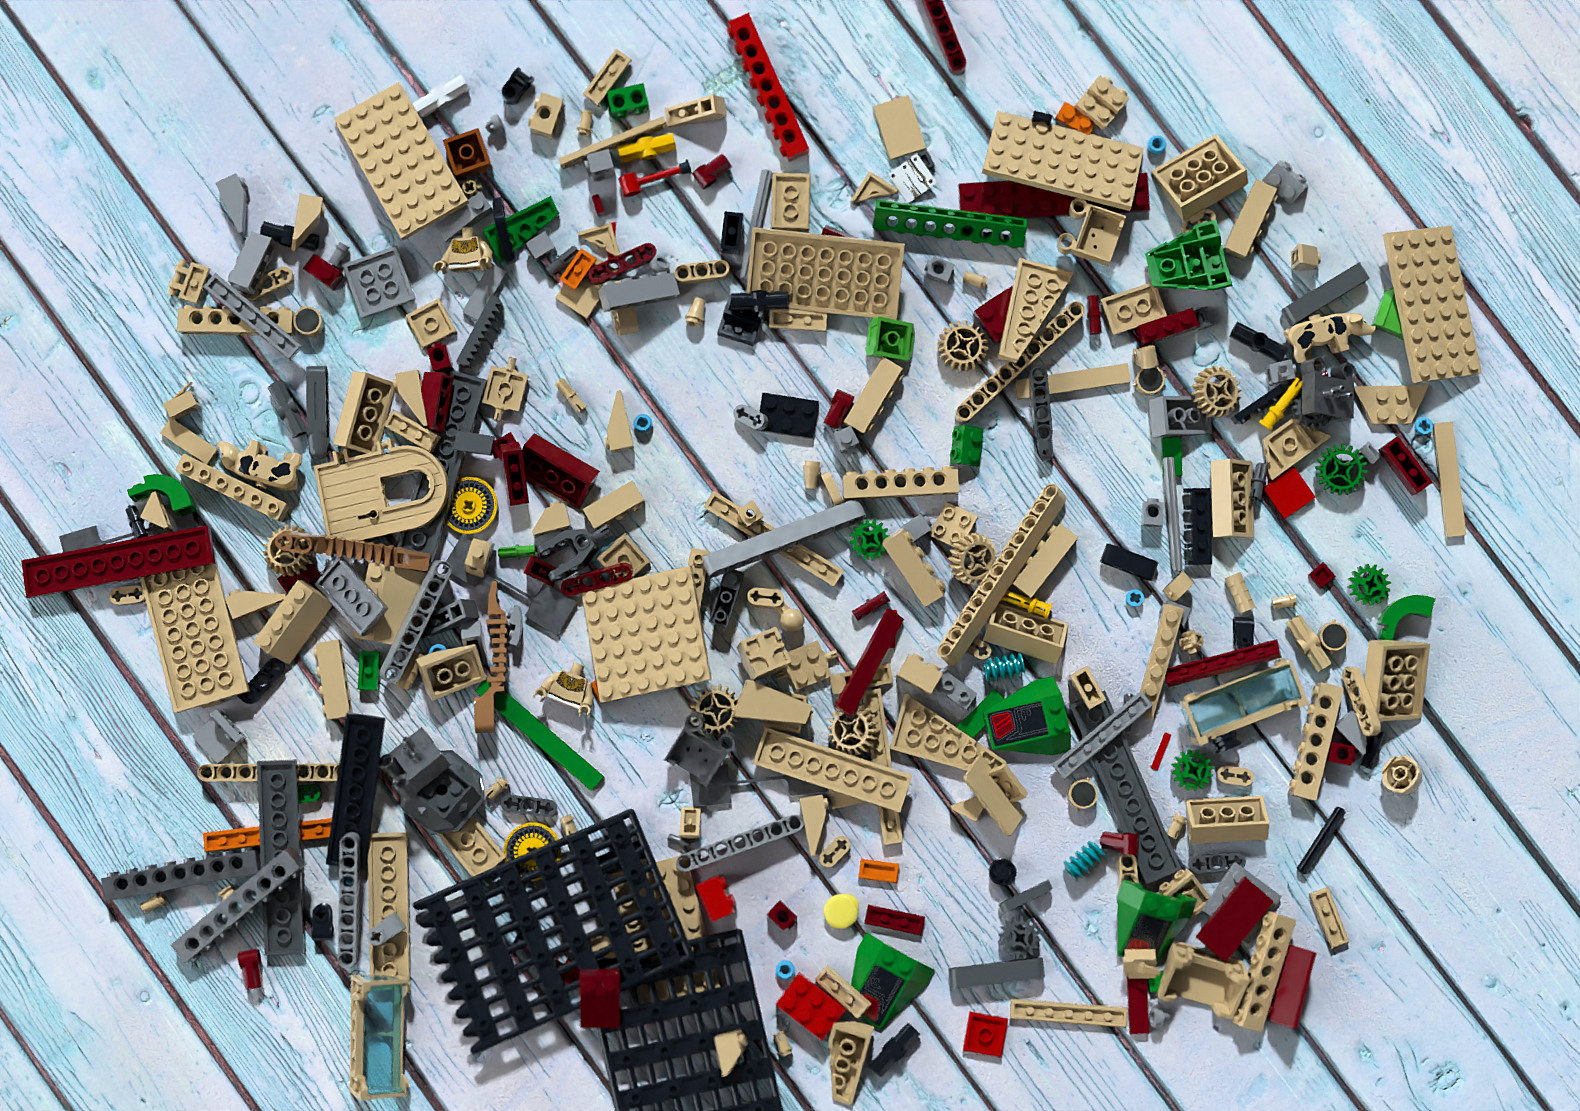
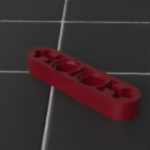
M645 243L593 266L589 270V281L594 285H601L651 262L653 257L656 256V247L651 243ZM645 249H647L648 251H652L651 256H649L648 254L643 255L645 253ZM628 256H633L636 258V263L628 264L625 259ZM617 264L620 269L617 272H612L609 270V265ZM594 272H596L597 274H601L600 279H597V277H593Z
M620 563L569 576L563 580L561 591L567 596H572L623 583L631 579L634 572L633 567L629 563ZM622 568L625 571H629L626 576L623 573L618 574L617 579H615V574L620 573ZM604 572L609 573L611 580H602L601 574ZM583 578H591L593 585L586 586L583 583ZM579 580V585H575L572 590L569 587L566 588L568 582L570 585H574Z

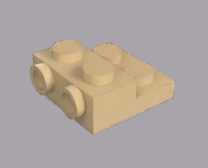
M1099 75L1074 107L1104 130L1126 105L1129 98L1124 89H1117L1112 85L1113 82L1109 77Z
M1188 869L1179 870L1174 875L1175 879L1170 883L1165 882L1160 886L1158 893L1177 898L1178 894L1197 898L1191 920L1202 911L1201 909L1210 896Z

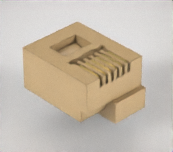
M191 381L175 397L163 403L170 418L175 421L202 408L196 394L192 391L186 392L193 384Z
M1125 949L1123 957L1125 976H1128V978H1156V975H1160V968H1156L1155 949Z

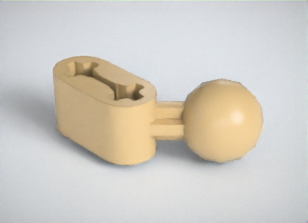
M752 588L748 592L749 605L755 608L777 610L781 615L780 624L787 632H797L803 627L805 622L803 614L797 609H790L784 602V596L779 590ZM755 594H758L760 597L757 602H754V599L751 598ZM774 596H777L779 599L776 604L771 600Z

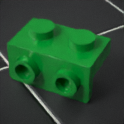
M967 425L954 427L950 464H962L972 467L980 466L984 429Z

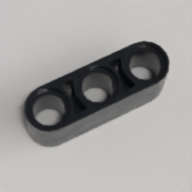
M1106 543L1100 560L1105 565L1149 581L1153 580L1159 564L1155 560Z

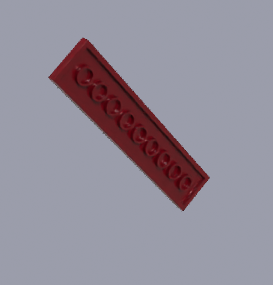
M1148 173L1138 174L1130 211L1088 200L1085 201L1115 213L1149 212ZM1013 181L958 184L960 210L1023 219L1070 216V205L1076 199V197ZM1079 205L1073 207L1076 212L1083 211V208Z
M208 525L21 560L25 593L28 599L216 564L211 529Z

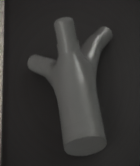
M669 834L667 841L678 844L687 853L689 850L686 846L690 847L691 843L699 841V838L687 839Z

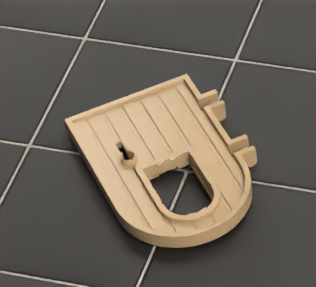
M391 438L383 442L376 441L378 451L351 457V451L347 448L341 452L333 451V462L313 466L327 537L337 536L336 538L344 537L348 540L366 541L414 530L429 524L441 513L448 498L449 482L443 465L433 454L422 448L409 445L395 447L394 440ZM389 448L390 454L385 455L384 449ZM345 458L347 464L341 465L340 459ZM415 472H422L427 475L430 490L424 498L389 506V501L385 495V479ZM375 512H377V516L375 518L369 517L365 519H359L360 516L374 514Z

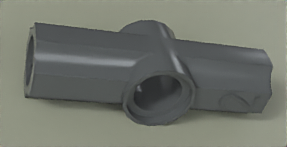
M283 380L270 384L267 388L276 404L277 413L282 421L285 422L292 438L304 435L307 432V428L299 414V407L293 397L291 398Z

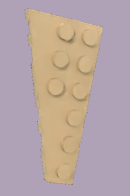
M1019 258L998 354L999 359L1017 363L1073 277L1074 272Z
M905 693L890 749L968 771L976 757L979 756L984 758L991 769L1007 763L1004 759Z

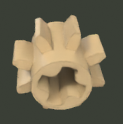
M467 177L465 182L460 181L462 184L461 190L465 193L466 198L473 197L479 193V190L483 189L482 185H477V178L472 181ZM468 187H470V188L473 187V188H474V191H471V190L468 191L467 188H468Z
M1194 629L1182 633L1183 637L1180 638L1179 644L1183 651H1188L1189 655L1201 651L1200 647L1203 646L1204 641L1200 633H1195Z

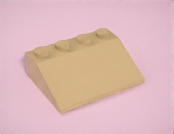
M1217 134L1151 171L1171 206L1183 221L1248 184L1246 168Z
M369 562L365 582L389 609L364 637L360 636L355 630L354 638L392 645L427 573ZM425 599L422 600V602H421V604H420L422 609H423V606H424V601H425ZM418 616L412 620L413 626H417L419 623ZM410 634L404 637V643L407 644L411 640Z
M1394 640L1369 641L1364 682L1379 721L1421 719L1430 651L1429 643ZM1365 705L1363 706V712H1364V714L1366 713V706H1365Z

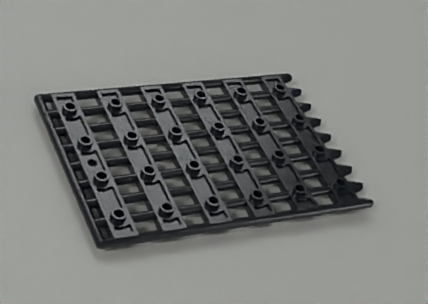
M634 809L623 811L413 903L415 910L428 909L429 911L420 919V926L422 928H436L428 936L427 944L429 946H443V949L434 956V962L439 965L450 964V967L442 973L441 980L445 983L457 982L458 984L448 993V998L452 1001H465L456 1010L455 1016L458 1019H472V1022L463 1029V1035L467 1038L479 1037V1040L470 1048V1052L473 1055L579 1010L580 1001L572 1004L568 994L579 988V980L565 985L561 976L565 972L577 967L579 971L601 969L597 959L614 952L618 963L604 969L622 970L626 981L619 983V992L688 963L695 958ZM624 819H630L633 829L628 830ZM606 828L610 839L592 845L588 835ZM637 836L641 846L635 848L631 837ZM570 843L574 854L557 861L553 850ZM613 846L617 857L600 864L596 853ZM643 853L648 862L645 866L642 865L639 857ZM534 859L538 870L521 877L517 866ZM577 861L581 872L564 879L560 868ZM621 864L624 875L607 882L603 871ZM652 872L655 883L650 884L646 873ZM498 874L502 885L485 892L481 881ZM542 877L545 888L528 895L524 884ZM585 879L589 890L571 897L567 886ZM628 882L632 893L615 900L611 889ZM641 888L646 889L644 896L639 894ZM658 889L663 899L660 902L657 901L654 891ZM463 890L466 901L449 907L446 896ZM505 892L509 903L492 910L488 899ZM549 895L553 906L535 912L532 901ZM592 897L596 908L579 915L575 904ZM635 900L639 911L622 918L618 907ZM470 908L474 919L456 925L453 914ZM667 908L670 919L665 920L661 909ZM513 910L517 921L500 928L496 917ZM556 913L560 924L543 931L539 920ZM599 915L603 927L586 933L582 922ZM643 918L647 929L629 936L625 925ZM477 926L481 937L464 944L460 933ZM672 926L675 927V930L678 935V937L674 939L669 930V927ZM520 928L524 939L507 946L503 935ZM563 931L567 942L550 949L546 938ZM607 933L611 944L593 951L590 940ZM650 936L654 947L637 954L633 943ZM484 944L488 955L471 962L467 951ZM680 944H682V947L686 954L682 957H680V954L676 947ZM528 947L531 958L514 965L510 954ZM571 949L575 960L557 967L553 956ZM658 954L662 965L644 972L640 961ZM491 962L495 973L478 980L474 969ZM535 965L539 976L522 983L518 971ZM499 981L502 992L485 998L481 987ZM542 983L546 994L529 1001L525 990ZM506 999L510 1010L493 1017L489 1005ZM549 1001L553 1013L536 1019L532 1008ZM513 1017L517 1028L500 1035L496 1024Z
M741 929L688 940L691 947L698 946L699 948L698 952H693L695 955L694 960L678 966L668 973H662L628 988L632 1007L620 1008V1028H597L616 1111H625L633 1108L636 1111H644L643 1106L654 1104L656 1111H664L662 1102L673 1100L675 1111H683L681 1098L691 1095L695 1111H703L700 1093L708 1091L712 1093L715 1109L709 1111H784ZM736 937L737 943L725 944V939ZM717 941L718 947L706 949V944ZM682 944L677 945L680 957L686 955ZM646 950L638 951V952H636V953L639 954V953L644 952V951H646ZM617 958L598 960L600 968H607L618 963ZM649 958L642 961L641 965L644 972H647L662 964L660 960L650 962ZM742 962L746 981L734 983L730 965ZM723 967L727 985L715 988L711 969ZM620 970L619 983H622L626 980L622 970ZM704 971L708 990L696 992L692 974ZM685 975L689 994L677 996L673 978ZM666 980L670 998L659 1001L654 982ZM647 984L651 1003L640 1005L636 986ZM751 1001L754 1019L743 1022L739 1003ZM731 1005L736 1024L724 1026L720 1008ZM713 1010L717 1028L705 1030L701 1012ZM694 1014L697 1032L686 1035L682 1016ZM675 1018L679 1037L667 1039L663 1021ZM656 1022L660 1041L648 1043L644 1025ZM637 1027L641 1045L629 1048L625 1029ZM741 1030L742 1035H745L747 1046H745L746 1049L743 1053L744 1062L736 1064L730 1074L723 1076L721 1067L716 1069L713 1067L710 1050L717 1049L714 1037L719 1034ZM618 1031L622 1050L610 1052L606 1034ZM760 1040L763 1058L752 1060L748 1042ZM702 1052L706 1071L695 1073L691 1055ZM683 1057L687 1075L676 1077L672 1059ZM664 1061L668 1079L657 1082L653 1063ZM645 1065L649 1084L638 1086L634 1068ZM627 1070L630 1088L619 1090L615 1072ZM768 1078L772 1096L761 1099L757 1080ZM749 1082L753 1101L742 1103L738 1085ZM730 1087L734 1105L723 1107L719 1089Z

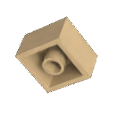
M915 653L912 656L909 654L896 676L930 695L943 674L939 672L941 668L932 663L929 665L922 662L924 659Z

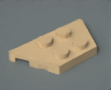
M1428 385L1354 386V393L1358 396L1361 402L1360 405L1367 413V418L1371 425H1402L1412 423L1428 389Z
M1292 418L1268 435L1262 442L1270 481L1326 442L1331 436L1320 432L1316 428L1311 431L1309 426L1303 429L1304 424L1297 425V418Z

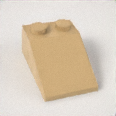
M475 644L437 651L415 659L426 692L432 701L486 680Z

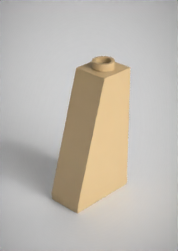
M748 679L745 681L732 716L735 718L803 725L807 721L810 722L813 716V711H811L813 706Z

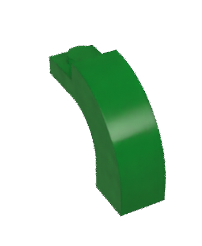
M152 474L143 476L144 484H136L132 488L127 489L128 496L134 502L149 498L151 493L155 491L160 495L169 497L172 509L178 517L197 511L195 502L186 488L176 479L166 475Z
M1411 595L1389 604L1377 621L1378 625L1384 626L1383 629H1380L1378 639L1393 640L1397 623L1407 614L1424 618L1431 617L1435 598L1424 595Z

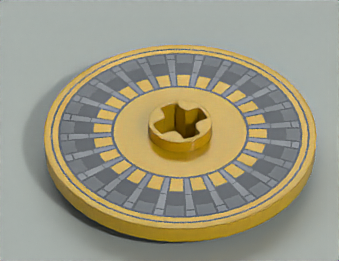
M465 477L459 479L446 523L455 531L463 534H475L485 530L495 519L498 510V500L493 488L479 478ZM468 501H469L470 503L473 502V504H472V507H473V508H472L471 510L468 509V508L466 509V507H467V504H466V503H467Z
M533 822L522 824L512 830L505 840L503 853L507 857L504 861L508 862L529 853V847H536L538 849L559 839L555 832L546 825ZM561 847L553 850L557 861L561 859ZM534 859L517 866L521 877L538 870ZM539 877V878L534 879V880H532V881L541 880L542 877Z

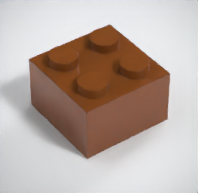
M479 128L442 140L457 181L493 169Z

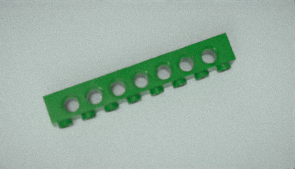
M876 199L873 228L879 231H896L900 234L913 233L917 236L929 235L938 239L952 238L955 241L967 240L977 244L982 242L993 246L1006 245L1010 248H1024L1027 219ZM895 216L897 219L891 220L889 217ZM908 219H915L916 221L909 222ZM933 221L935 224L929 225L926 222ZM949 223H950V224H953L954 226H953V227H947L946 224H949ZM966 226H971L972 229L968 230V229H965L964 227H966ZM986 228L991 229L990 232H985L983 230ZM1009 231L1010 234H1003L1002 232Z

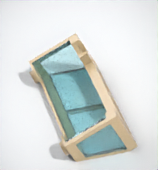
M1282 658L1274 661L1275 665L1197 695L1194 692L1183 696L1184 700H1181L1180 704L1192 744L1201 746L1209 743V739H1216L1217 736L1285 710L1289 711L1297 706L1300 708L1308 705L1292 660Z
M351 975L349 1092L359 1100L406 1096V1090L409 1088L408 1078H405L403 1075L404 997L410 993L411 985L404 976Z

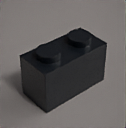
M724 211L721 253L740 255L744 213Z

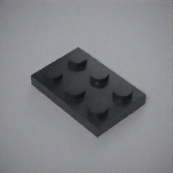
M762 392L759 412L767 416L768 425L765 429L757 431L813 439L819 401Z

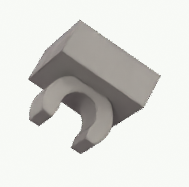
M1369 441L1360 448V452L1357 457L1364 455L1367 465L1369 462L1373 464L1381 456Z

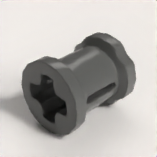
M1208 306L1194 311L1199 324L1198 330L1214 325L1208 313Z

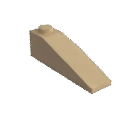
M857 1021L833 1024L829 1039L833 1100L852 1105L873 1033V1026Z

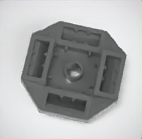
M453 750L440 751L451 766L418 791L417 795L411 800H405L401 796L402 811L431 835L460 831L485 801L482 774ZM444 786L448 791L445 795H439L436 792L437 788Z

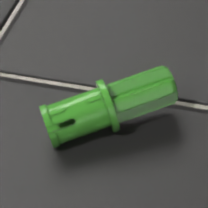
M516 544V546L500 547L498 548V557L501 559L516 558L517 560L520 557H536V545L519 546V544Z

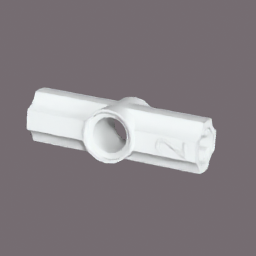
M460 75L444 85L435 86L429 91L428 95L414 102L413 106L422 119L437 109L448 107L455 98L470 89Z

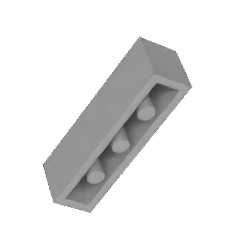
M667 271L657 273L656 276L651 277L649 274H646L635 280L625 278L619 283L614 281L605 282L598 290L603 311L609 312L675 299L680 293L674 272L667 273Z

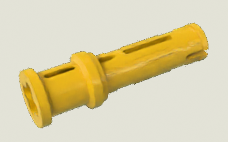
M1296 377L1295 381L1276 405L1270 406L1269 412L1263 420H1259V423L1271 432L1274 430L1273 427L1279 419H1283L1284 411L1302 390V381Z
M1009 590L1001 598L1005 602L1028 609L1030 614L1042 615L1044 619L1048 618L1053 604L1051 602L1048 604L1039 601L1037 597H1032L1031 599Z

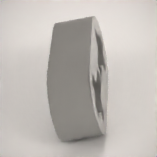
M743 404L736 406L733 413L737 421L756 430H763L767 427L768 418L765 414ZM741 411L749 414L748 417L742 416L740 414ZM754 417L760 419L761 423L758 424L753 421Z

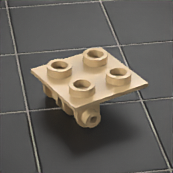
M946 502L929 536L955 549L953 544L959 543L958 538H964V534L971 532L978 516Z

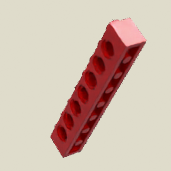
M746 13L728 21L729 28L726 29L730 39L734 38L736 43L734 49L738 56H742L744 61L741 62L745 73L749 72L751 79H749L752 89H756L759 96H756L760 107L764 106L766 113H764L765 119L774 128L771 131L775 141L779 140L781 144L779 150L782 157H786L788 162L808 154L809 147L750 14ZM742 34H747L749 39L743 41L739 37ZM749 51H755L757 55L753 58H750L747 56V53ZM757 68L764 69V73L760 75L754 71ZM770 85L772 89L766 92L762 90V87ZM771 102H778L779 107L773 109L769 104ZM781 118L787 121L783 126L777 124V121ZM788 135H791L795 138V140L791 143H788L784 140V138Z

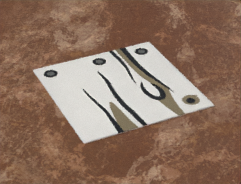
M917 153L888 174L907 203H910L937 183Z

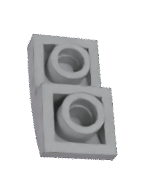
M515 605L514 608H510L507 619H510L509 623L515 625V629H511L508 639L511 640L510 644L519 647L523 631V617L521 607Z

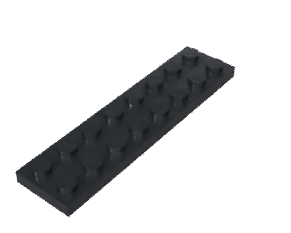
M351 712L346 713L326 865L339 866L340 841L347 833L355 832L361 840L360 870H365L386 722L384 717ZM346 838L347 845L353 847L355 845L354 840ZM347 857L346 863L349 866H353L354 860Z

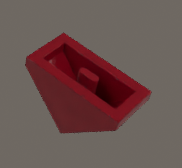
M531 556L524 574L553 587L555 583L551 582L548 574L556 569V567Z

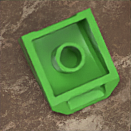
M1391 288L1385 290L1371 326H1376V330H1381L1404 341L1394 289Z
M879 316L872 318L868 325L865 348L867 356L909 361L913 355L914 324Z

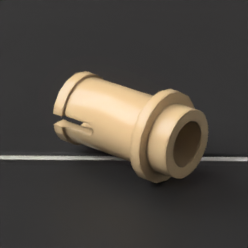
M581 111L580 124L577 127L579 135L589 136V133L592 132L590 128L592 112Z
M966 271L962 282L977 286L978 289H984L988 278L984 277L985 275L980 276Z
M1288 593L1287 596L1271 598L1274 610L1290 606L1294 608L1297 605L1295 594Z
M501 776L485 791V794L489 795L488 798L494 801L503 790L508 789L510 784Z
M1176 813L1175 816H1172L1173 821L1166 832L1167 835L1175 839L1178 838L1187 819Z
M571 814L560 818V824L563 825L566 836L577 832L573 821L575 818Z
M157 892L154 897L140 903L142 911L148 914L160 906H165L167 899L162 892Z
M785 1031L773 1035L780 1051L778 1054H781L783 1057L793 1053L791 1050L793 1047H790Z

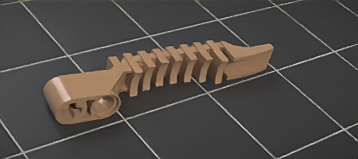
M290 530L281 532L275 539L277 548L284 551L301 554L326 553L328 556L337 554V557L347 555L346 558L356 557L358 560L365 558L369 562L375 560V563L378 564L384 561L386 566L394 563V567L428 571L431 557L429 553L411 551L402 547L397 548L393 545L385 546V544L367 543L363 540H348L344 537H327L324 534L313 535ZM285 536L286 540L289 541L287 544H285V541L282 540V538ZM301 539L308 541V548L301 546Z
M492 581L488 615L489 617H501V619H486L487 627L500 626V629H490V636H500V638H492V645H500V648H492L493 655H499V657L492 658L493 664H499V667H490L491 674H497V677H487V682L491 684V687L483 696L474 697L475 733H495L494 696L497 693H505V688L502 684L506 683V677L504 676L506 674V667H504V664H507L505 657L507 655V648H505L507 638L505 636L508 635L506 628L508 626V619H506V612L497 603V581Z

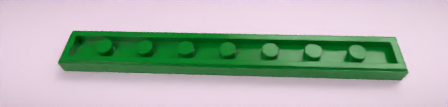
M487 677L475 690L480 696H483L491 687V684L487 682ZM506 691L505 693H497L494 696L495 709L590 791L603 779L604 776Z

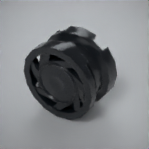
M1236 730L1217 736L1216 739H1210L1211 743L1216 747V754L1241 744V741L1237 740Z
M1004 858L993 861L989 867L990 879L1000 886L1011 884L1016 877L1015 865Z

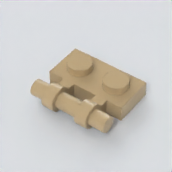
M180 259L178 265H175V274L172 281L168 284L169 290L167 294L175 297L176 291L179 290L180 299L198 305L204 289L203 286L206 284L211 269L191 262L189 269L185 268L187 261ZM185 274L186 277L183 285L179 284L182 275Z

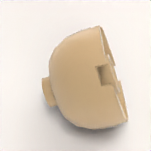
M1406 755L1392 757L1385 763L1382 769L1383 784L1390 791L1399 795L1413 793L1422 782L1423 774L1420 766L1413 758Z

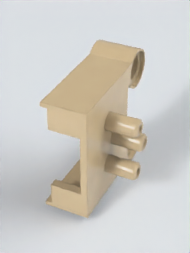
M1076 198L1070 205L1069 213L1074 219L1079 220L1085 217L1079 237L1075 241L1073 235L1069 233L1062 234L1058 238L1057 250L1061 254H1072L1109 267L1126 216L1089 204L1084 199ZM1079 205L1083 208V211L1076 212L1073 207ZM1067 240L1071 243V246L1063 247L1061 242Z

